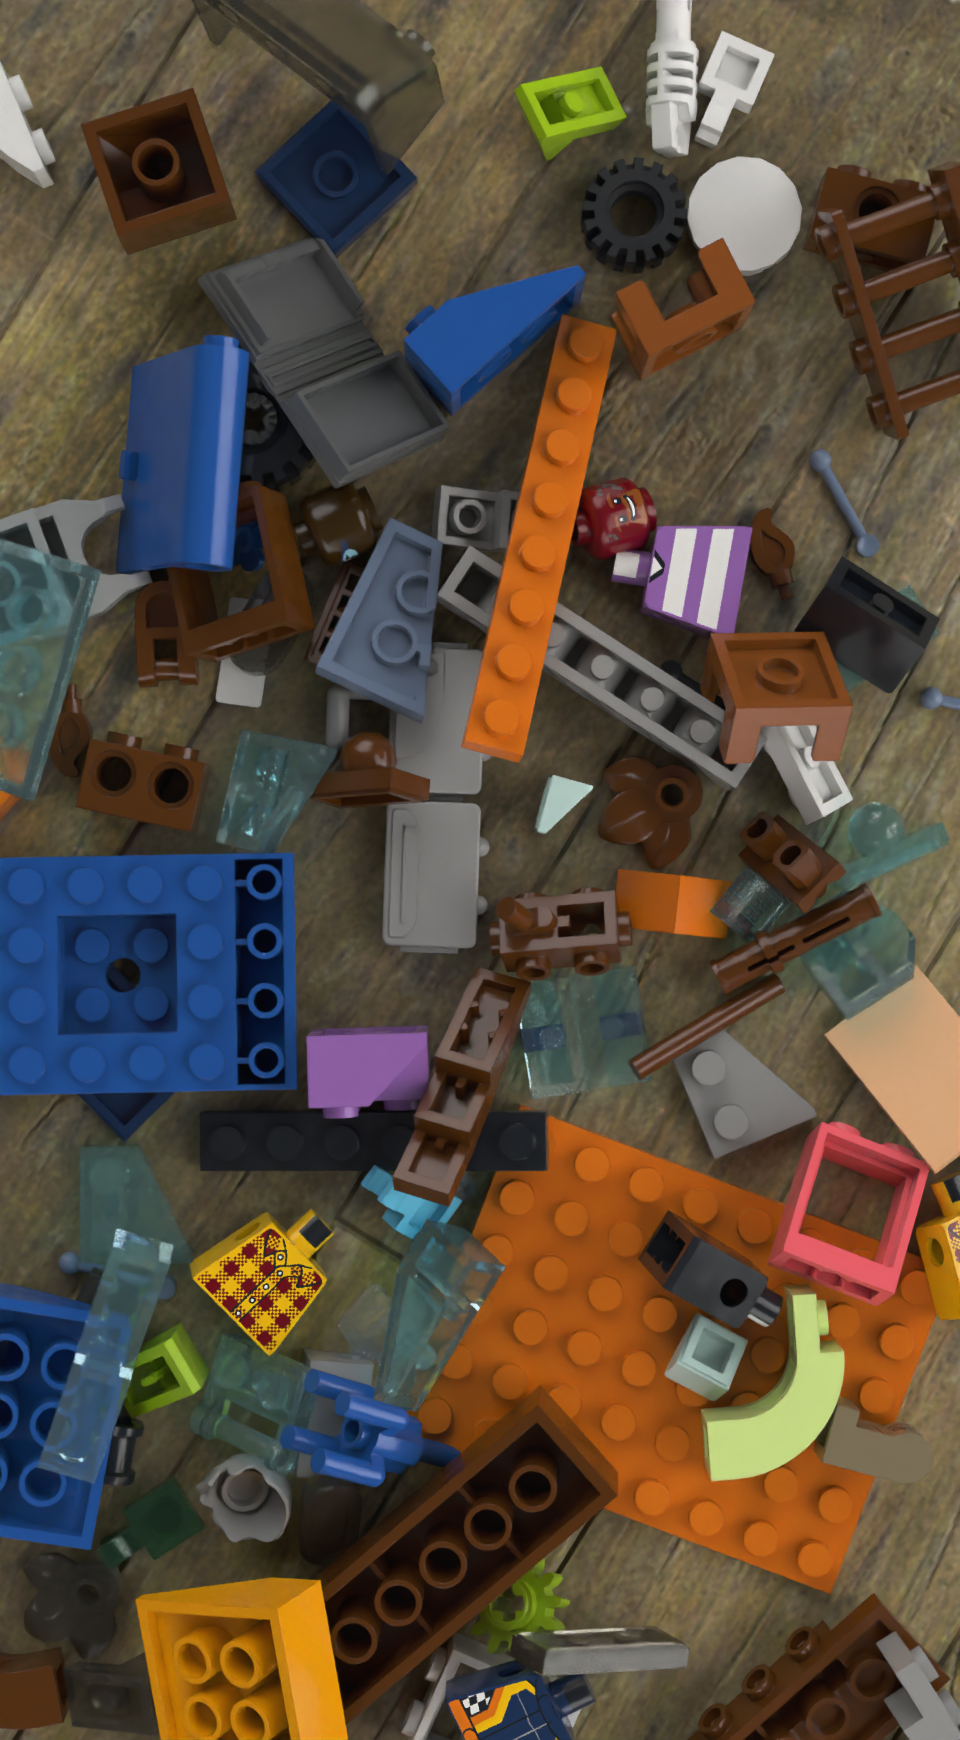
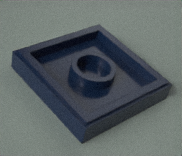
M339 93L254 171L255 177L311 237L325 240L336 258L346 251L418 184L417 177Z

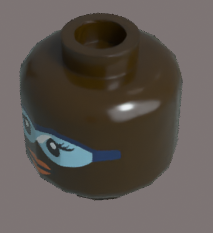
M351 482L337 489L331 484L305 495L299 503L302 520L292 524L305 555L308 556L317 552L321 561L328 566L339 565L371 551L376 545V532L383 529L366 487L363 486L356 489Z

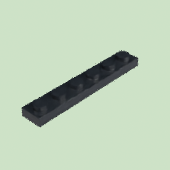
M322 1110L203 1111L200 1113V1171H370L374 1165L385 1171H395L415 1130L414 1114L416 1110L358 1111L357 1117L323 1118ZM489 1110L465 1171H547L549 1169L548 1110Z

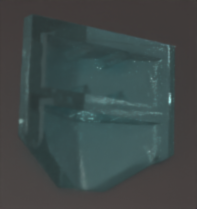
M847 888L846 890H844L834 898L830 899L829 901L851 891L852 889ZM880 905L878 906L882 916L875 917L799 956L821 992L847 1021L914 978L916 938L896 912Z

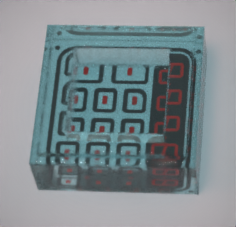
M745 867L710 912L741 940L749 943L755 940L753 934L757 931L764 929L767 932L790 903L757 873Z

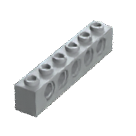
M469 545L439 591L438 603L487 634L502 566ZM557 602L542 671L727 791L735 789L752 762L724 764L719 748V738L725 711ZM761 734L759 735L755 758L768 739Z

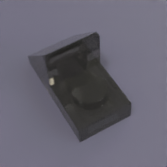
M145 1652L121 1665L79 1661L63 1669L73 1727L151 1736L159 1734Z

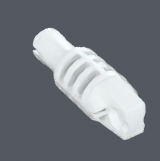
M656 0L655 41L650 44V48L647 50V62L649 65L646 69V77L648 79L646 84V94L648 95L645 109L646 125L652 128L653 150L664 157L673 158L688 155L691 122L696 121L698 100L696 95L698 93V83L696 79L698 78V66L696 63L699 59V50L696 48V44L691 41L692 0Z

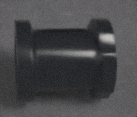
M116 1414L103 1484L128 1486L134 1483L136 1472L131 1469L136 1439L143 1435L144 1425L142 1421L130 1416Z

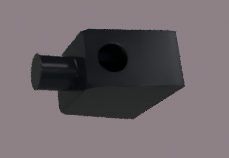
M670 1210L666 1212L638 1258L663 1288L733 1328L738 1329L742 1326L747 1317L761 1326L767 1327L776 1319L781 1310L783 1297L766 1287L768 1277L758 1267L740 1253Z

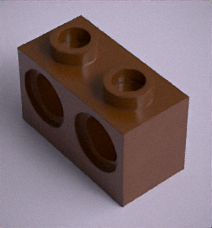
M108 731L106 742L90 738L76 808L197 833L211 765L197 761L199 750L165 743L163 754L142 750L143 738ZM123 758L131 768V778L123 789L112 791L104 782L103 771L110 761ZM179 770L187 777L189 784L188 792L181 801L168 803L160 794V781L168 772Z

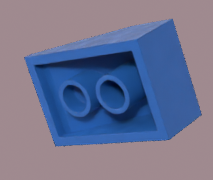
M579 265L452 298L447 300L437 310L432 305H429L421 310L405 328L409 333L403 339L405 360L422 384L447 412L453 416L559 322L562 314H568L580 303L586 273Z

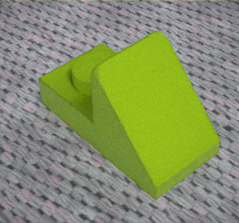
M602 66L523 83L514 90L521 112L546 161L553 159L574 139L614 130L627 118Z

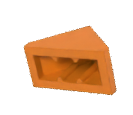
M624 869L617 870L615 893L619 911H630L632 929L727 938L728 923L716 913L715 909L732 888V881ZM726 896L723 899V901H727L730 904V901L727 899Z

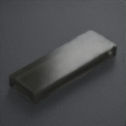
M656 1626L520 1632L517 1635H512L510 1656L540 1676L545 1677L687 1668L690 1648L684 1642Z

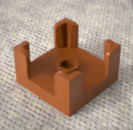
M723 238L701 248L698 252V258L703 266V270L691 275L687 281V285L696 302L689 303L675 310L665 318V321L645 282L641 280L636 281L616 292L615 301L619 310L610 314L609 321L612 327L617 329L616 335L640 381L741 330L756 301Z
M824 631L710 633L700 690L702 696L712 703H715L716 694H721L726 707L719 738V748L724 764L751 763L755 758L762 726L817 725L811 751L812 760H840L853 704Z

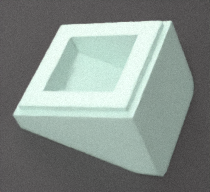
M555 775L548 777L533 828L536 829L535 833L546 834L594 786Z
M696 1313L668 1363L664 1375L711 1401H716L729 1390L748 1340Z

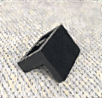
M842 556L794 632L824 631L835 661L882 691L892 693L926 649L940 618Z

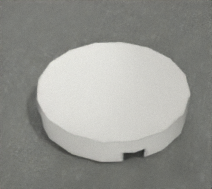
M738 156L716 163L698 179L687 203L688 210L685 226L689 238H691L698 252L701 248L723 238L742 276H751L763 272L764 269L770 268L775 263L777 264L788 254L800 231L802 206L795 185L780 168L761 158Z

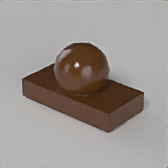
M362 731L351 736L344 743L339 756L341 772L310 774L303 777L302 795L306 796V799L340 809L421 803L424 800H429L430 779L397 769L395 748L387 738L377 732Z

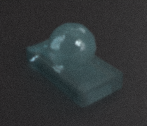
M880 802L864 804L854 812L848 825L850 843L856 852L861 855L842 863V867L847 872L839 880L833 881L832 884L835 889L848 891L948 845L950 838L943 823H930L905 835L903 818L896 809Z

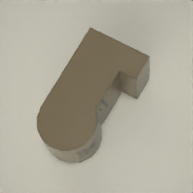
M840 1396L826 1426L815 1440L813 1450L821 1462L898 1483L912 1484L921 1481L929 1473L933 1465L931 1446L914 1426L906 1422L896 1421L884 1426L860 1419V1410L853 1401Z

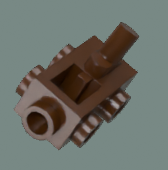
M595 887L580 888L573 891L572 894L546 896L542 893L527 892L517 895L514 899L505 897L499 900L496 906V915L499 917V922H490L489 927L492 956L502 957L506 972H516L518 978L529 981L542 980L549 977L552 968L574 967L576 973L584 976L604 974L609 970V964L622 963L621 946H632L633 944L630 911H619L615 890L603 891Z

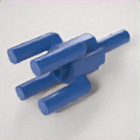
M312 1369L307 1373L304 1388L308 1393L336 1400V1414L346 1417L342 1423L340 1434L331 1436L298 1426L287 1425L280 1437V1443L283 1448L312 1456L310 1466L313 1472L369 1487L381 1485L385 1479V1471L401 1475L406 1468L416 1466L418 1461L444 1468L461 1453L451 1445L421 1437L422 1423L416 1417L408 1415L404 1408L378 1401V1394L374 1387L316 1369Z

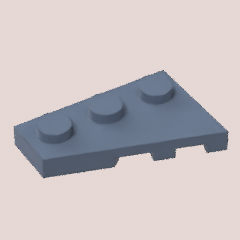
M390 517L315 670L316 674L420 724L425 714V694L428 669L430 667L431 638L437 603L443 542Z

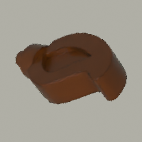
M767 507L757 513L751 524L750 556L756 568L765 576H769L772 589L778 588L781 600L785 601L793 598L789 585L794 583L791 568L795 558V546L788 535L772 524V510Z
M65 684V698H59V713H56L51 719L48 727V748L55 766L62 774L68 777H79L81 772L77 766V760L89 746L93 731L85 713H82V699L77 698V684Z

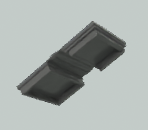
M310 237L203 274L197 280L234 337L239 340L242 349L249 352L250 361L256 368L262 383L268 392L275 397L335 489L441 442L445 438L443 434L450 428V425L405 360L401 351L398 350L384 356L375 338L362 322L365 319V312L361 308L365 303L364 299L324 239Z

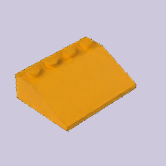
M271 1577L144 1594L135 1599L160 1740H348L321 1580Z

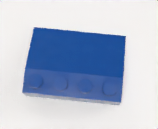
M0 1283V1537L91 1550L134 1315L23 1286Z

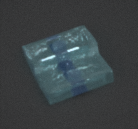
M635 965L609 969L606 973L596 976L575 974L531 982V992L521 1019L520 1028L532 1099L584 1093L592 1089L649 1082L653 1079V1073H651L642 1080H639L628 1064L629 1059L648 1048Z

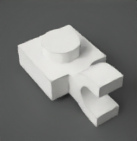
M721 32L698 85V92L711 97V101L694 141L715 150L732 109L735 108L744 113H750L775 54L729 33Z

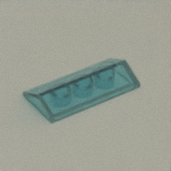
M0 538V791L29 801H35L102 570Z

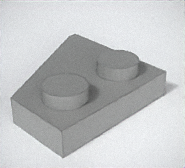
M724 1030L673 1060L714 1159L817 1117L815 1109Z

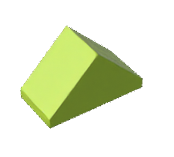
M181 1322L127 1354L119 1398L131 1418L191 1396L202 1388L210 1370Z

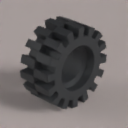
M634 157L633 164L625 165L624 159L614 161L613 168L609 171L606 167L597 173L596 181L594 183L591 181L586 190L581 211V233H585V244L588 250L594 249L597 252L596 260L605 265L606 261L613 263L614 271L623 273L624 267L633 268V274L643 273L644 267L649 265L654 269L662 264L663 258L666 256L669 258L673 254L681 239L687 220L688 209L684 207L686 196L683 189L678 191L676 187L678 179L671 172L668 176H665L662 173L663 165L654 161L652 167L643 165L644 158ZM631 195L640 196L652 205L656 215V222L648 233L638 237H630L616 229L611 219V210L614 204L623 197Z

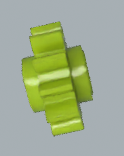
M544 1558L478 1613L481 1620L473 1625L470 1633L472 1636L486 1637L492 1634L488 1641L489 1653L501 1655L508 1648L513 1659L523 1658L528 1655V1643L533 1649L546 1652L549 1650V1642L544 1632L546 1630L564 1632L565 1626L559 1619L554 1618L555 1609H563L570 1605V1600L553 1595L552 1590L563 1579L561 1574L549 1572L541 1576L545 1567ZM517 1596L523 1597V1610H514L515 1613L510 1612L509 1600L518 1599Z

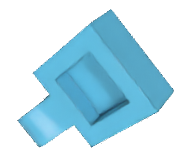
M374 1165L361 1182V1185L378 1195L377 1200L388 1207L382 1219L394 1230L429 1248L462 1200L455 1195L450 1207L396 1191L393 1186V1176L384 1169Z

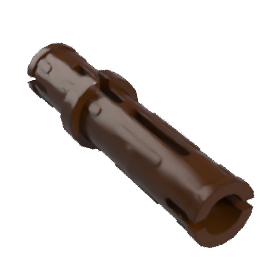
M863 882L855 889L810 910L808 913L768 933L764 929L757 931L753 934L755 940L708 962L725 995H727L732 990L771 970L774 975L784 971L783 964L875 917L882 916V913L871 890Z

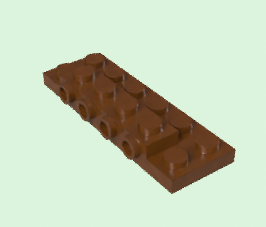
M873 1593L833 1629L822 1620L813 1629L810 1626H803L795 1630L786 1642V1653L770 1667L762 1664L751 1669L743 1679L742 1692L726 1706L722 1703H716L708 1707L699 1719V1730L688 1740H883L899 1726V1723L883 1699L903 1686L876 1643L894 1631L897 1632L909 1651L918 1645L922 1648L939 1675L937 1679L930 1683L935 1692L943 1687L950 1680V1677L942 1666Z

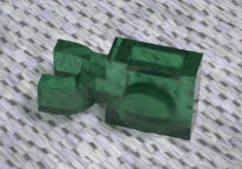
M173 1475L124 1507L123 1513L130 1524L115 1530L101 1539V1546L97 1549V1552L109 1570L119 1565L144 1546L155 1561L204 1529L205 1523Z

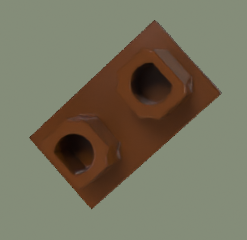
M764 811L760 812L740 831L739 837L747 845L738 854L740 859L805 914L813 907L815 899L822 897L826 893L827 885L839 880L847 872L837 860L780 815L772 819Z

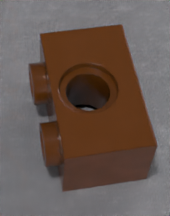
M839 165L837 169L828 167L819 183L802 250L821 255L815 238V228L821 226L818 211L829 207L841 208L847 223L860 218L859 209L863 207H874L882 210L925 194L926 186L908 179H897L893 183L871 178L872 174L870 171L855 165ZM932 216L855 245L854 250L859 265L887 272L926 257L935 218Z

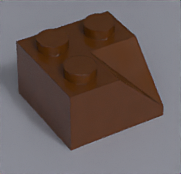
M194 88L81 124L117 236L127 255L237 220Z

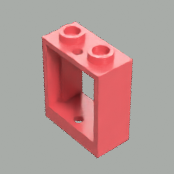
M821 1122L805 1139L767 1264L878 1306L895 1294L930 1168L924 1161L915 1158L914 1152L905 1146L895 1143L878 1144L860 1137L861 1133L859 1130L845 1123L829 1122L827 1124ZM821 1159L895 1186L875 1261L799 1233Z

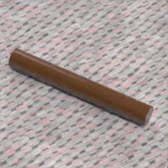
M771 973L629 1059L628 1064L632 1072L639 1080L647 1077L783 994L785 987L777 975Z

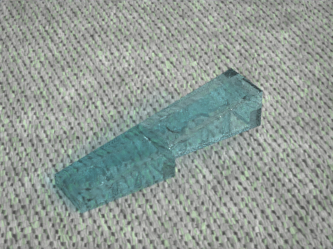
M116 1228L39 1458L38 1468L95 1484L131 1382L135 1362L170 1266L173 1245Z

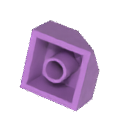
M428 1025L313 1029L306 1036L308 1108H322L323 1118L357 1117L361 1107H369L373 1101H384V1110L406 1111L418 1108L419 1100L422 1099L430 1082Z

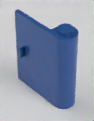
M223 335L203 336L202 344L193 345L133 366L126 450L121 452L119 478L123 479L122 500L125 510L120 513L116 573L131 574L168 567L222 572L233 569L250 354L239 348L238 339Z

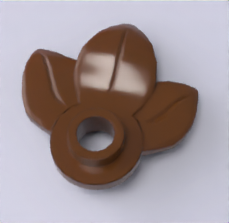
M638 756L625 757L603 771L604 778L617 796L608 803L601 814L598 825L599 837L608 842L622 845L642 842L646 858L653 869L667 866L684 852L691 840L690 817L699 809L703 800V785L700 778L687 766L668 764L658 767L651 761ZM676 784L680 786L684 794L682 802L677 804L668 802L663 795L665 785Z

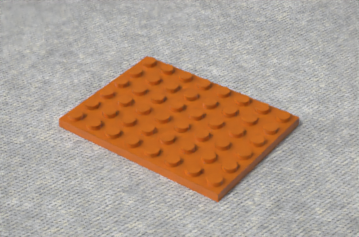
M520 1104L518 1110H536ZM548 1114L549 1169L547 1171H494L405 1410L408 1415L416 1417L422 1423L421 1437L451 1445L462 1452L541 1385L618 1472V1496L603 1509L831 1594L875 1476L821 1462L813 1450L814 1440L794 1459L767 1473L749 1478L711 1481L705 1468L701 1409L745 1405L760 1399L775 1387L784 1373L789 1355L785 1285L808 1284L816 1293L817 1300L824 1299L827 1306L829 1333L828 1335L819 1336L820 1341L836 1340L844 1350L845 1368L839 1396L853 1401L860 1410V1419L884 1426L895 1422L937 1314L921 1255L907 1250L895 1294L878 1306L866 1303L767 1264L785 1203ZM668 1210L749 1259L768 1277L766 1287L783 1297L781 1310L769 1326L763 1327L747 1317L742 1326L738 1329L733 1328L663 1288L643 1266L638 1258ZM805 1212L799 1232L872 1261H875L880 1239ZM696 1313L748 1340L729 1390L716 1401H711L664 1375L668 1363Z

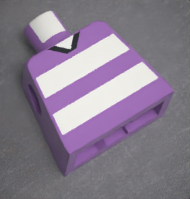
M658 526L653 533L650 552L629 550L616 553L611 581L644 587L640 613L707 638H710V633H734L752 528L746 526Z

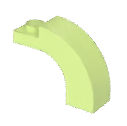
M808 1284L785 1285L789 1355L784 1373L775 1387L765 1396L745 1405L701 1409L705 1468L711 1481L749 1478L767 1473L784 1465L804 1451L817 1438L835 1409L843 1383L845 1368L844 1350L836 1340L820 1341L819 1336L828 1335L829 1333L827 1306L824 1299L817 1300L816 1293Z

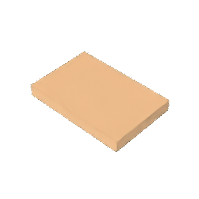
M915 965L824 1035L829 1044L932 1172L936 1174L960 1156V1017L919 967Z

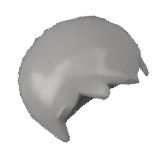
M257 1453L235 1454L214 1467L209 1472V1475L205 1477L204 1481L196 1485L197 1490L202 1494L200 1497L201 1505L211 1507L213 1522L217 1528H221L230 1541L239 1542L257 1539L262 1542H272L279 1539L283 1534L291 1514L293 1491L285 1470L275 1461Z

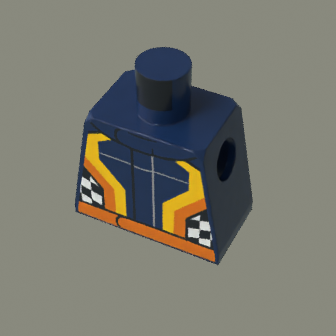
M529 1655L446 1681L445 1702L464 1740H575L573 1727L568 1715L596 1702V1698L582 1668H578L551 1682L537 1655Z

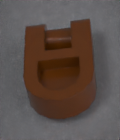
M161 580L151 583L141 590L136 598L134 608L140 688L158 687L159 681L179 680L181 686L198 685V658L185 655L170 582ZM156 641H177V657L157 658Z

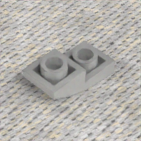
M443 485L435 488L431 537L443 542V547L467 550L470 545L478 551L505 553L519 492L502 490L496 493Z

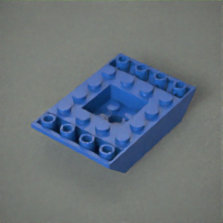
M294 853L0 858V1095L298 1089ZM131 959L140 969V981L133 990L121 993L110 984L108 971L116 961Z

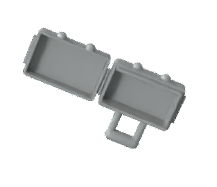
M431 642L430 667L428 669L425 694L426 705L422 723L420 724L390 709L389 738L387 739L396 751V768L430 779L429 800H424V802L387 805L382 939L386 945L400 946V952L458 954V948H472L476 944L477 915L483 914L488 907L487 900L483 896L478 895L479 857L487 855L490 849L488 841L480 837V807L474 803H462V795H476L480 792L482 787V764L492 756L460 748L482 650L468 649V643ZM337 683L329 687L326 702L325 742L328 749L332 752H341L344 743L350 738V699L370 700Z

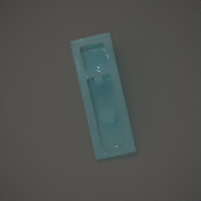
M427 1219L421 1230L413 1237L409 1250L397 1268L374 1400L402 1407L405 1410L418 1411L506 1266L464 1227Z

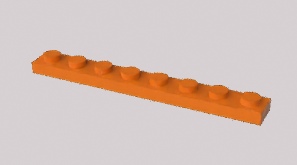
M564 314L561 315L557 324L460 748L517 763L520 762L524 755L617 329Z

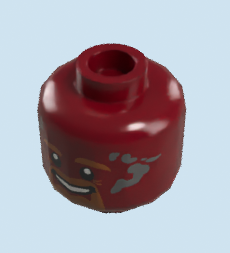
M619 478L582 488L571 542L576 547L582 545L586 553L595 560H606L616 557V553L643 549L649 540L650 532L655 531L657 524L656 510L651 495L644 487L638 488L628 478Z

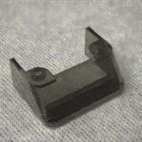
M192 0L209 40L219 47L231 30L236 27L364 124L378 168L386 175L391 172L445 104L438 69L432 60L436 52L431 44L414 30L408 29L404 34L360 0Z

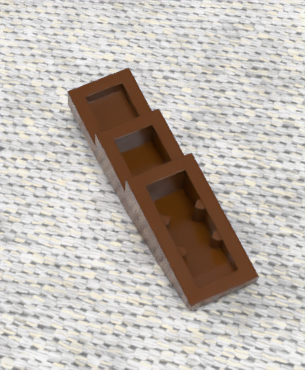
M480 967L476 968L434 1056L436 1070L414 1114L415 1130L392 1177L394 1190L450 1207L497 1092L531 992V982Z

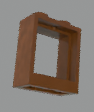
M247 481L239 484L236 528L256 520L258 521L274 601L218 619L209 572L180 567L167 568L185 655L218 662L315 629L286 495L264 487L257 481Z

